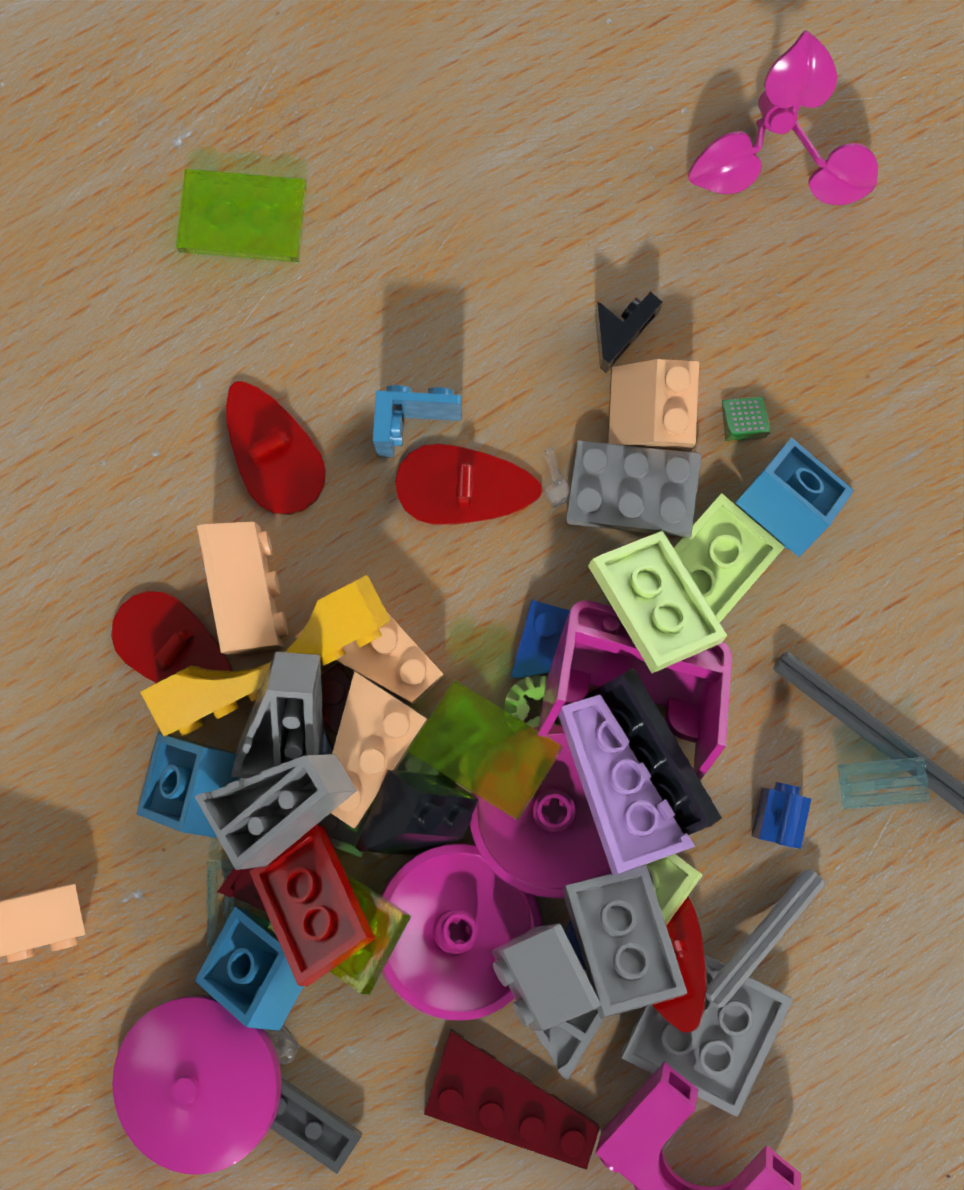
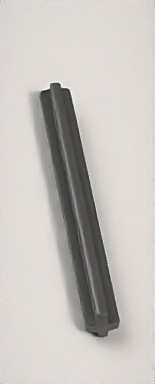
M786 652L779 657L774 665V670L964 814L963 783L793 654Z

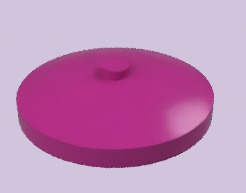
M552 725L546 738L538 736L539 727H535L505 740L482 764L471 794L479 800L472 814L470 827L479 853L499 878L514 888L531 895L547 898H564L562 892L564 886L609 875L612 872L563 727Z
M453 844L435 847L420 853L404 863L383 888L377 901L372 923V932L375 940H373L375 958L390 988L399 998L415 1010L428 1016L445 1020L481 1018L500 1010L515 999L509 985L506 987L502 985L494 971L493 963L496 959L492 951L532 928L542 926L540 910L535 895L520 891L499 878L484 861L477 846Z
M189 995L173 999L152 1009L135 1023L118 1051L113 1070L112 1085L118 1118L133 1144L156 1164L171 1171L195 1175L214 1173L226 1169L246 1157L260 1144L276 1118L281 1099L282 1080L276 1050L264 1029L244 1026L212 996Z

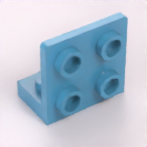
M390 385L386 387V391H376L373 443L378 457L395 458V446H403L404 422H402V418L461 421L462 396L453 395L454 391L452 389L442 387L429 388L428 393L411 392L410 387L402 385Z

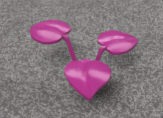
M804 30L796 42L769 69L764 83L765 91L758 101L762 118L756 121L758 130L755 143L752 145L750 137L742 131L730 132L720 136L709 144L692 164L688 173V179L692 184L719 194H734L745 190L755 182L761 172L762 164L755 153L759 152L762 148L765 130L768 129L773 133L784 134L792 129L814 162L820 166L808 180L809 188L816 199L829 205H845L864 198L874 190V187L877 185L878 163L875 155L868 147L858 143L844 144L835 148L829 154L827 160H824L798 123L797 111L800 109V106L808 108L821 106L831 97L837 84L835 64L830 53L820 40L809 31Z

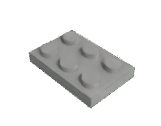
M578 441L566 519L567 523L652 534L663 531L665 535L691 538L702 453Z
M647 865L619 874H609L564 886L562 892L588 979L601 1003V1006L597 1008L600 1019L687 994Z

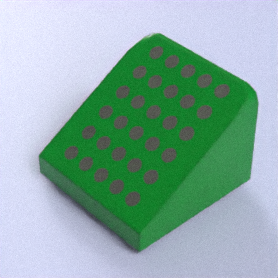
M763 397L721 401L725 441L766 438L771 433Z

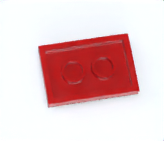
M315 825L267 866L255 867L249 872L298 986L308 987L375 940L374 934L323 826Z

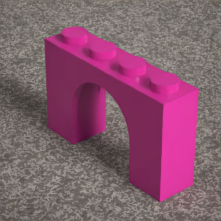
M665 1061L601 1131L596 1149V1154L600 1157L602 1163L610 1171L619 1172L634 1185L636 1190H801V1173L767 1145L737 1177L723 1185L712 1187L698 1186L679 1177L668 1165L662 1147L696 1110L698 1089Z

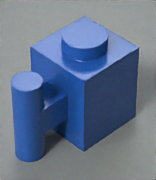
M776 782L774 790L762 787L752 837L801 849L811 798L800 796L801 787Z

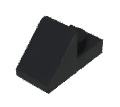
M651 291L642 301L636 297L627 306L621 315L625 320L624 322L603 304L597 302L595 322L600 369L605 373L609 371L659 313L663 301Z

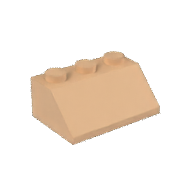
M255 522L198 525L197 530L221 653L239 657L284 647L282 637L288 636V629L284 613H277L274 597L280 596V588L276 572H269L266 556L272 555L268 531L261 532L260 526Z

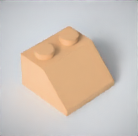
M655 359L612 367L608 444L690 452L696 444L699 361Z

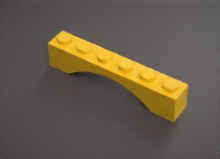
M368 575L317 600L310 620L297 640L285 652L320 655V662L324 666L346 654L343 646L356 641L360 648L381 637L382 634L379 628L390 622L391 619ZM271 662L256 668L238 671L208 670L191 665L140 693L163 736L165 737L179 730L183 737L204 726L205 724L202 720L204 716L213 712L215 718L219 719L238 709L239 706L236 700L246 695L249 696L251 702L255 701Z

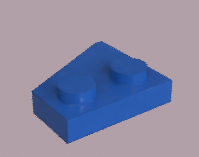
M535 600L531 601L511 672V678L519 679L549 673L570 610Z

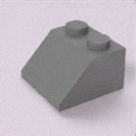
M560 923L534 927L492 951L496 959L493 963L494 971L502 985L505 987L509 985L516 999L512 1004L513 1009L523 1026L529 1025L531 1030L544 1031L601 1006Z

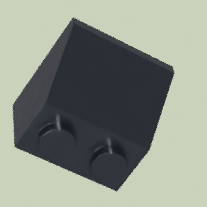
M387 770L355 848L360 852L419 855L435 847L446 845L463 837L466 828L471 823L472 814L479 799L445 776Z

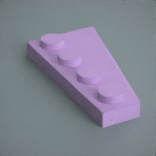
M593 696L563 706L558 716L612 875L695 847L688 834H684L673 817L675 813L667 800H662L650 781L652 776L643 762L639 763L628 745L630 741L602 696Z

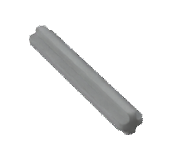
M809 869L800 875L707 986L706 999L717 1008H722L727 1004L824 887V880L816 872Z

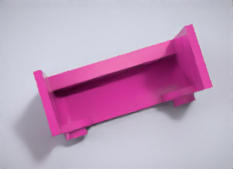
M589 600L577 602L566 619L547 677L538 736L546 738L562 707L584 700L588 693L589 685L600 687L634 668L653 702L666 706L665 721L671 732L680 739L695 743L693 769L701 781L726 747L732 666L731 650L723 641L721 644L651 673L613 607Z

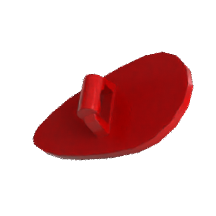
M244 381L234 382L230 386L227 396V428L238 470L248 493L260 507L274 514L291 515L306 510L318 499L325 486L326 468L320 452L308 434L273 397L260 388Z
M439 443L423 445L409 453L400 464L395 480L397 498L405 512L417 521L431 525H459L508 516L525 509L537 501L542 493L540 482L526 470L512 462L469 448Z
M146 591L133 595L120 606L113 619L111 638L116 653L125 664L155 683L191 665L208 670L233 671L228 658L224 653H221L220 646L198 617L179 599L165 592Z
M687 896L666 925L687 994L652 1004L666 1021L685 1033L693 1032L699 1027L705 1009L707 990L702 932L696 909L689 896Z

